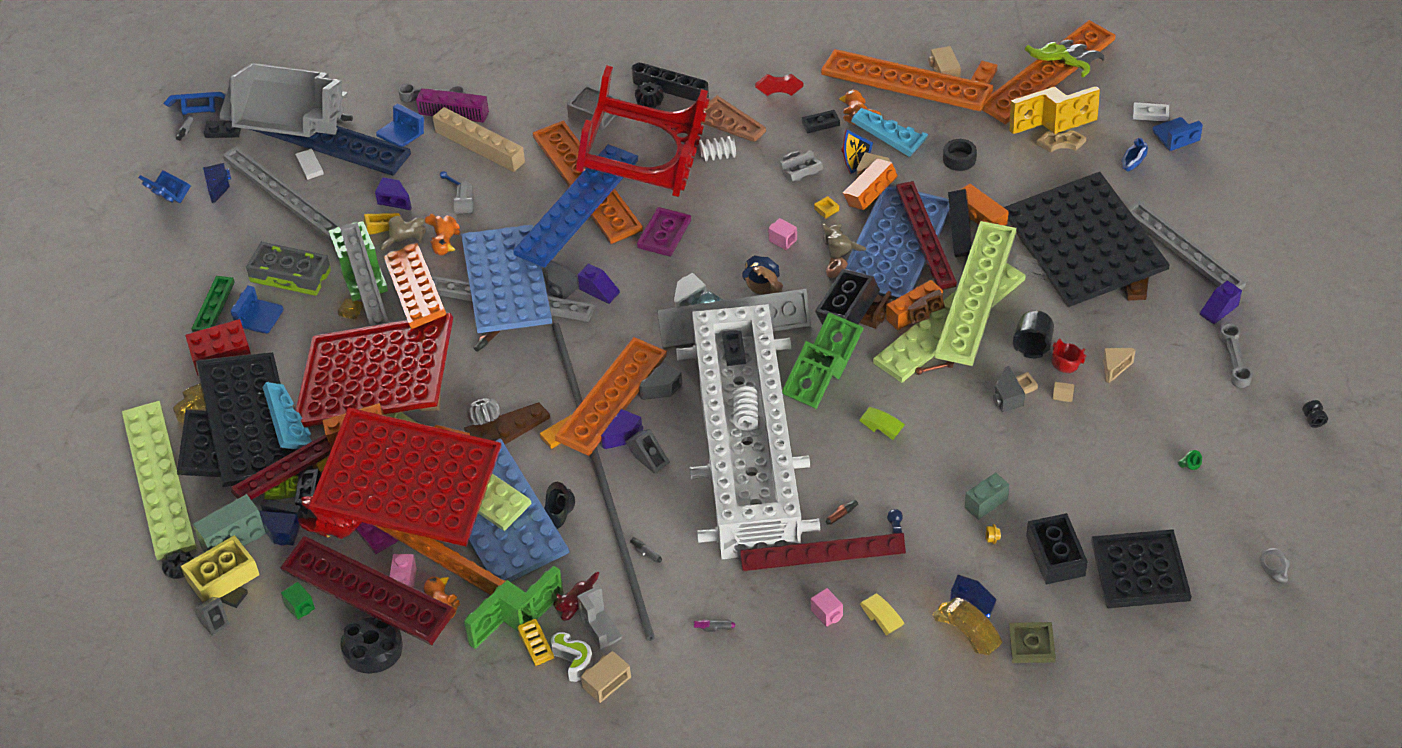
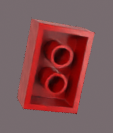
M240 319L185 335L197 376H199L196 366L197 360L251 355Z

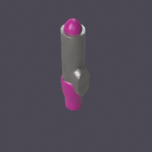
M694 621V628H701L709 632L735 627V623L732 621Z

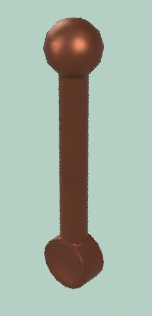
M947 361L944 364L926 368L918 367L916 374L921 375L923 372L944 367L953 368L954 362Z

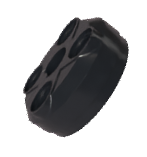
M368 617L349 623L343 629L344 633L340 642L342 655L348 666L355 671L367 674L382 672L393 666L401 656L403 641L400 630L375 617Z

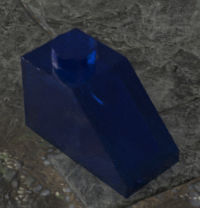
M224 163L203 167L212 203H215L230 187L228 180L232 178L229 169H225Z
M259 511L265 532L272 542L281 546H294L300 528L297 515Z
M957 575L951 589L950 605L990 618L997 599L979 581Z

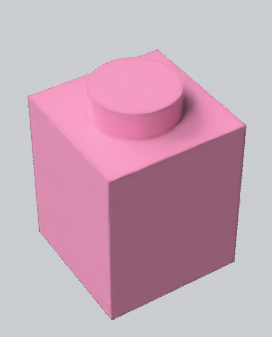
M781 218L770 225L768 232L771 243L787 250L797 241L796 226Z
M826 588L811 598V611L827 627L841 619L843 616V604Z

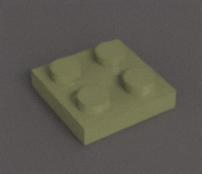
M1052 622L1009 623L1012 663L1055 662L1056 655Z

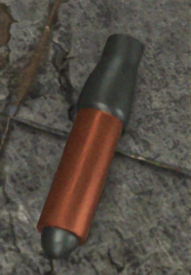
M500 331L488 332L486 335H483L478 340L474 350L478 352L484 348Z
M857 500L839 506L836 512L827 517L826 524H833L844 515L850 513L859 505Z

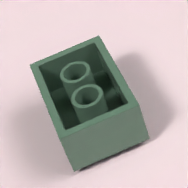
M247 494L193 523L200 546L204 552L234 535L245 546L266 534L259 510Z

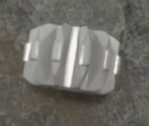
M493 398L478 399V401L472 402L466 408L467 417L473 425H482L494 421L500 414L499 405L496 399Z

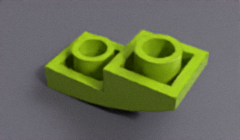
M869 407L859 419L861 423L873 432L879 429L892 440L895 439L905 426L904 423L890 414L873 407Z
M293 476L264 493V499L277 500L296 497L299 476Z

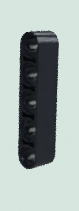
M640 62L632 65L633 83L636 85H642L643 82L646 84L657 82L662 87L663 93L695 102L702 89L708 91L707 98H709L708 82L703 79Z

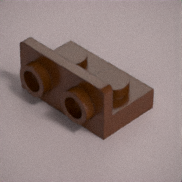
M887 291L885 296L877 295L860 321V324L876 329L880 322L883 323L887 304L893 301L892 292Z

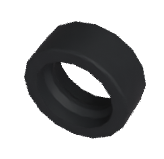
M960 138L953 139L945 144L943 162L948 168L955 171H965L972 168L976 163L977 149L973 142ZM961 151L969 154V156L956 158L950 154Z

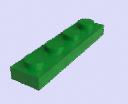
M215 277L191 328L192 333L216 325L235 283L233 277Z

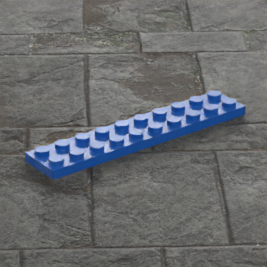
M609 144L598 155L632 165L638 162V155ZM586 168L514 248V255L545 268L624 177Z

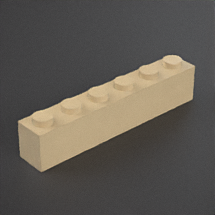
M445 107L433 116L436 133L508 170L515 172L525 163L522 146Z

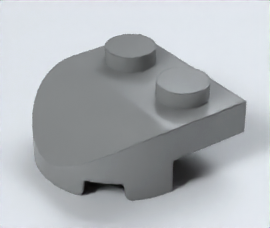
M807 150V153L800 154L799 151L789 153L783 157V161H780L783 175L791 181H799L802 177L814 175L823 169L822 162L815 159L813 151Z

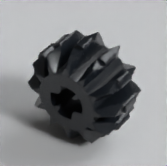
M643 82L635 90V98L638 105L656 109L657 105H661L664 93L662 87L657 82L653 84L651 82L647 84Z

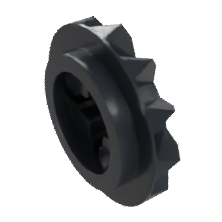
M181 550L176 553L173 551L172 555H166V559L162 561L163 573L169 578H183L185 576L181 566L194 558L189 552L185 553ZM181 560V563H179L178 566H176L175 568L174 564Z

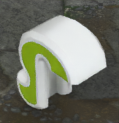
M558 632L551 637L554 656L572 662L568 669L569 681L577 682L581 680L584 671L593 666L590 646L581 640L571 641L570 634L565 632Z

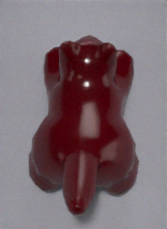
M598 571L587 581L576 583L565 595L556 594L557 599L553 605L557 611L563 612L561 615L563 621L570 620L576 611L579 610L577 596L593 588L594 583L599 577Z

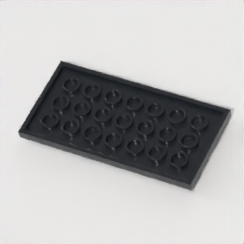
M273 352L196 361L222 487L234 486L297 450L280 448L263 390L266 382L281 384Z

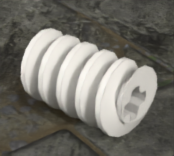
M727 136L725 142L723 137H720L719 143L716 138H713L712 143H710L709 139H706L705 144H703L702 140H699L701 158L704 157L706 162L709 156L713 161L716 155L719 160L722 159L723 154L726 159L729 158V154H732L733 158L736 157L734 138L732 141Z
M742 386L735 390L733 394V422L740 430L750 431L758 427V392L753 387Z

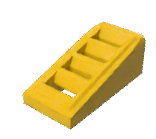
M400 213L364 214L363 222L368 234L372 235L389 231V220L395 216H400Z
M536 619L517 627L518 635L535 666L554 659V654ZM544 650L546 651L545 653L540 654V655H538V656L535 655V654H537V653H539V652H542V651H544Z

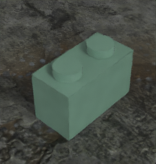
M995 472L966 492L965 508L979 520L1008 500L1010 484Z

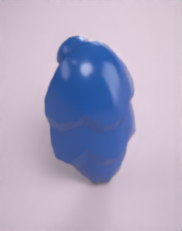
M1142 138L1134 140L1135 145L1126 150L1121 160L1122 167L1127 172L1138 167L1147 156L1148 146Z

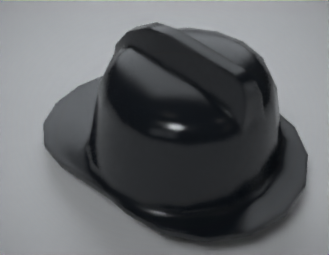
M558 481L549 485L546 491L544 507L556 529L562 527L567 515L574 509L576 502L571 489H567L563 483Z

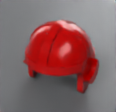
M1060 338L1057 342H1054L1051 361L1058 371L1072 373L1079 368L1081 363L1084 364L1087 356L1084 354L1085 348L1081 350L1075 344L1063 343Z

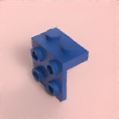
M397 103L393 106V121L376 132V136L387 142L404 147L424 134V116Z
M1179 117L1154 126L1152 131L1167 149L1172 151L1200 141L1203 124L1200 121L1188 124L1184 118Z
M162 170L155 182L142 175L138 177L143 181V186L158 196L162 195L163 198L171 203L173 201L181 203L191 187L187 182Z
M247 285L244 292L240 294L236 304L232 306L231 315L233 321L241 320L244 329L267 334L271 331L284 309L282 305L259 300L255 287Z

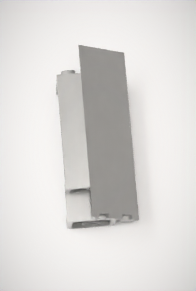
M251 63L231 76L220 111V119L232 121V127L305 137H311L316 132L336 135V120L341 118L344 108L342 100L347 98L348 92L342 91V80L329 79V73Z

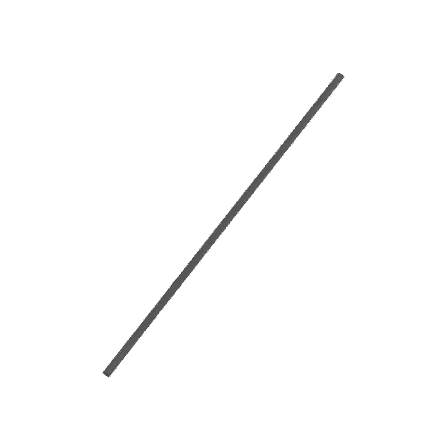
M554 323L552 325L575 404L578 408L583 400L559 323ZM596 446L591 453V457L647 641H652L655 638Z

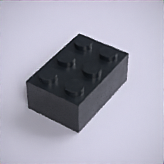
M842 269L815 310L821 324L823 325L828 313H832L858 325L880 292L874 276Z
M1067 513L1028 521L1026 537L1046 585L1086 576L1088 561Z

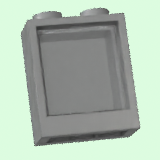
M585 85L579 90L573 99L567 103L568 117L581 123H585V120L591 121L598 104L600 90L589 85ZM612 94L608 95V97L620 100V97H617ZM604 112L599 130L603 131L617 115Z

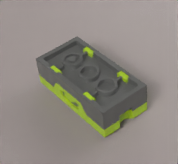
M261 241L246 265V270L250 282L317 296L322 287L321 281L327 279L331 272L328 255Z

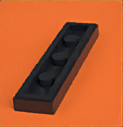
M966 189L948 192L955 258L969 255L972 247Z

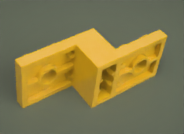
M1095 86L1066 95L1056 87H1052L1011 100L1009 131L1015 134L1043 125L1056 134L1096 121L1098 118L1100 89Z

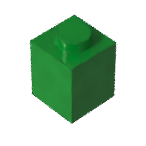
M299 582L281 592L284 605L297 620L315 609L312 597Z

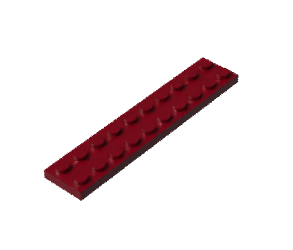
M306 536L302 537L280 567L283 572L431 646L456 612L452 606Z

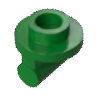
M1190 450L1178 464L1181 468L1188 467L1190 470H1197L1202 464V455L1197 450Z

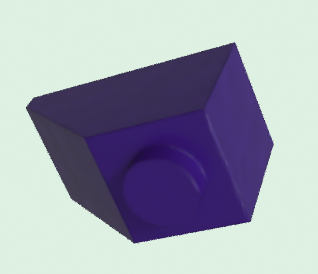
M383 177L375 190L377 204L411 210L409 194L401 182Z
M589 263L578 274L579 290L610 304L620 293V290L602 269Z
M1227 280L1214 290L1199 315L1212 324H1216L1239 306L1242 290Z
M621 409L601 435L602 447L610 449L626 445V440L640 430H643L642 418Z

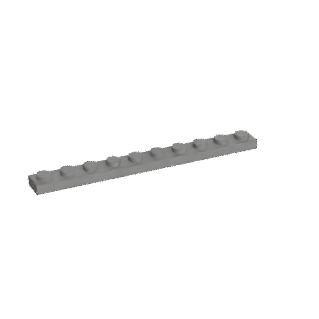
M237 146L223 155L224 161L331 241L328 231L342 226Z
M431 276L439 296L472 301L469 282ZM547 296L552 316L589 322L595 310L594 304Z

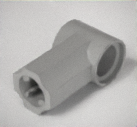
M466 181L457 185V196L454 198L455 214H468L474 211L473 185Z

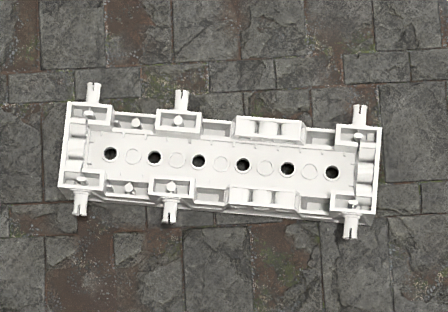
M769 304L694 311L692 314L695 345L690 348H676L677 361L684 359H694L697 361L705 435L708 441L709 463L707 466L690 467L691 480L707 477L711 479L717 527L715 529L697 530L698 543L711 541L719 543L721 559L741 558L740 550L801 544L802 532L820 531L819 518L801 520L794 469L810 468L809 455L792 457L776 350H791L790 337L774 339ZM741 330L746 364L727 366L722 332ZM741 381L743 384L736 385L735 382ZM742 386L753 387L758 392V427L750 431L738 429L733 422V394L735 390ZM750 441L752 444L744 445L743 442ZM755 472L756 475L748 476L747 473Z

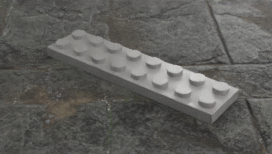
M807 289L659 309L657 314L662 347L695 343L692 314L694 311L769 304L773 331L812 326Z

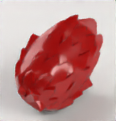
M313 496L302 497L301 504L309 509ZM312 511L316 518L298 519L303 529L326 538L334 536L338 539L348 537L362 523L317 511Z

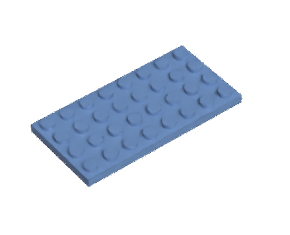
M889 185L879 195L856 242L866 247V250L857 251L853 249L845 269L874 276L880 289L878 295L885 296L887 291H890L894 301L916 288L927 262L898 196L896 186ZM918 192L935 233L939 238L950 214L949 199Z
M533 225L461 234L477 333L552 324L542 267L515 256L513 252L514 248L531 231Z
M500 438L496 440V442H501V449L492 474L528 497L532 504L505 531L478 513L469 543L485 570L490 571L502 580L512 582L570 552Z

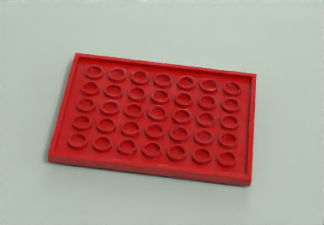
M446 313L447 315L411 329L408 320L313 336L295 410L300 413L303 426L321 425L325 419L345 414L348 407L362 409L380 403L385 415L438 406L453 323L452 314Z
M348 407L309 504V509L467 547L501 449V442Z

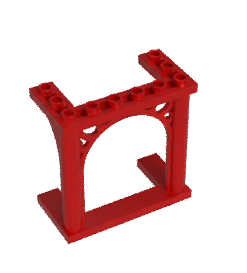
M606 65L602 75L599 100L591 121L585 120L581 131L575 171L583 172L585 167L673 190L672 196L679 197L681 190H685L687 181L684 179L688 180L689 168H692L694 161L692 157L696 155V146H699V140L701 139L699 135H702L704 130L702 122H705L707 115L704 109L708 108L710 101L707 98L708 91L701 89L696 102L684 110L669 112L608 97L613 67ZM604 112L658 126L672 136L677 146L676 155L672 160L655 167L636 166L589 153ZM685 133L688 136L678 137L677 134Z

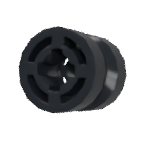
M1312 400L1303 406L1302 410L1304 415L1308 417L1309 426L1318 428L1327 423L1328 416L1323 411V405L1320 401Z

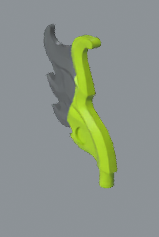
M1063 40L1058 45L1056 42H1052L1041 49H1034L1030 45L1025 47V51L1036 59L1046 61L1063 60L1065 64L1083 69L1081 77H1085L1090 72V64L1093 60L1101 59L1104 61V55L1101 52L1084 50L1087 48V45H1070L1073 44V40Z

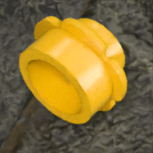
M995 524L986 527V542L996 544L997 540H1000V528H997Z

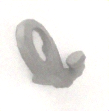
M1277 548L1266 549L1260 557L1262 568L1278 582L1286 583L1288 581L1287 569L1290 567V560H1287L1285 554ZM1269 554L1277 555L1281 560L1280 567L1276 569L1268 567L1265 562L1266 556Z

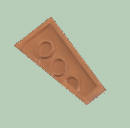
M718 95L709 101L708 108L704 109L707 115L705 122L702 123L752 142H755L766 133L765 126Z

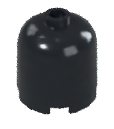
M1038 310L1028 311L1023 314L1013 336L1014 349L1024 353L1026 358L1035 359L1043 357V354L1047 353L1051 348L1054 332L1052 318Z

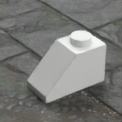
M694 273L683 277L677 282L674 307L694 305L707 298L706 285Z

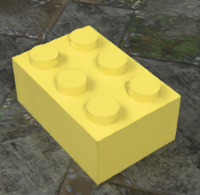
M235 535L181 566L187 583L202 602L211 597L220 598L259 576L255 560Z

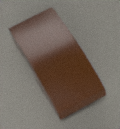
M940 290L927 294L908 307L912 324L930 318L929 313L945 308L943 294Z

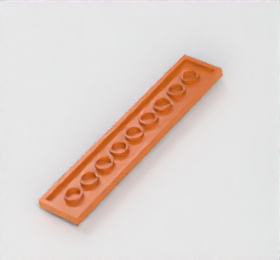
M1088 20L1063 40H1073V44L1070 45L1084 44L1087 45V48L1084 50L1100 52L1115 40L1116 35ZM1037 59L993 92L982 111L1007 124L1010 121L1011 100L1055 87L1079 67L1065 64L1063 60L1046 61Z
M834 49L821 69V75L980 112L993 92V85L837 49Z
M563 120L533 132V138L570 187L583 173L575 171L580 142ZM615 188L591 214V218L610 244L643 231V226Z

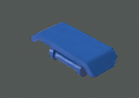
M207 92L171 95L163 104L170 107L177 101H181L183 115L201 112L215 113V98L225 99L226 93ZM209 99V105L187 107V100Z

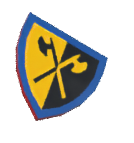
M846 129L841 151L847 169L852 174L857 171L864 153H871L873 142Z

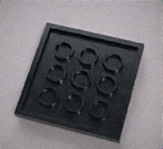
M185 410L177 475L220 477L208 417L204 410Z
M1174 529L1092 536L1091 543L1107 608L1191 601L1192 596Z

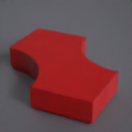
M766 74L755 83V88L766 96L777 92L787 93L792 96L804 87V83L792 74L784 77H774Z

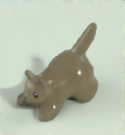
M401 216L391 218L388 222L390 227L389 239L382 244L380 249L384 250L394 242H402L408 238H416L421 243L426 233L425 226H422L425 223V219L415 218L405 222Z
M822 223L823 240L825 244L829 245L831 258H841L847 255L851 249L857 251L866 250V247L851 242L846 235L842 234L843 232L840 230L842 224L828 227L826 223Z

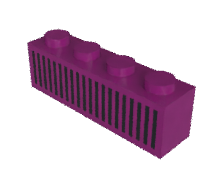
M421 88L416 99L420 115L434 116L445 107L471 121L484 123L489 112L487 96Z

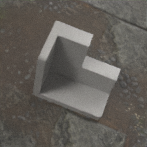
M596 586L577 596L580 619L600 650L622 639V635L604 610L600 586Z

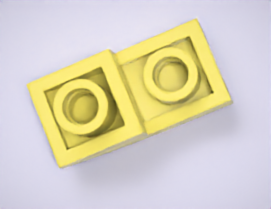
M877 593L860 603L871 621L875 619L886 636L905 624L891 605Z

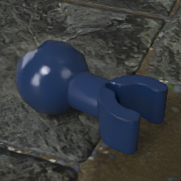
M892 509L887 515L889 523L892 524V533H902L900 522L903 519V514L898 509Z

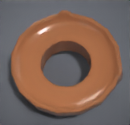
M831 258L826 269L827 276L829 278L837 277L841 270L845 269L848 265L847 261L844 258L835 260Z

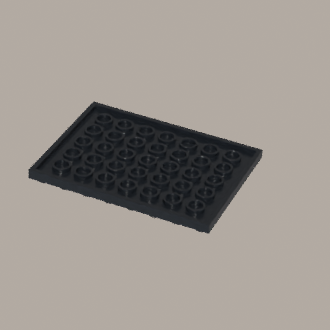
M1100 171L1004 207L1009 211L1008 222L1012 227L1016 228L1017 235L1067 307L1169 270L1170 264Z

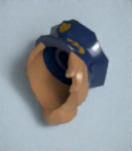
M756 255L746 261L742 277L752 292L760 295L782 292L783 285L777 280L780 276L778 264L769 257Z

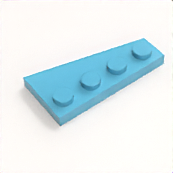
M863 108L851 120L857 126L908 157L912 156L928 136L924 132L922 134L915 132L912 127L907 126V128L899 126L897 125L898 122L894 120H884L883 116Z
M266 382L263 390L280 448L298 450L312 442L309 437L311 433L301 423L302 417L292 407L294 403L284 385Z

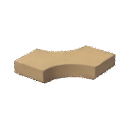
M1072 129L1065 133L1056 134L1047 131L1037 140V145L1049 152L1060 148L1076 151L1086 142L1087 137Z

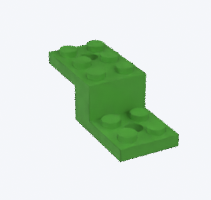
M358 222L379 293L387 292V284L380 270L374 245L364 222ZM336 227L328 232L352 301L361 299L340 227Z
M828 313L814 344L805 342L782 390V394L817 409L831 378L840 379L864 328L832 313ZM842 333L841 341L834 342L835 334ZM806 379H811V386L806 389L803 388V382Z
M553 566L549 571H545L541 578L528 588L527 592H524L508 580L498 586L494 593L488 599L483 600L480 606L473 613H470L464 621L469 645L476 649L503 622L518 631L517 627L533 619H539L554 604V601L557 599L556 594H564L560 569Z

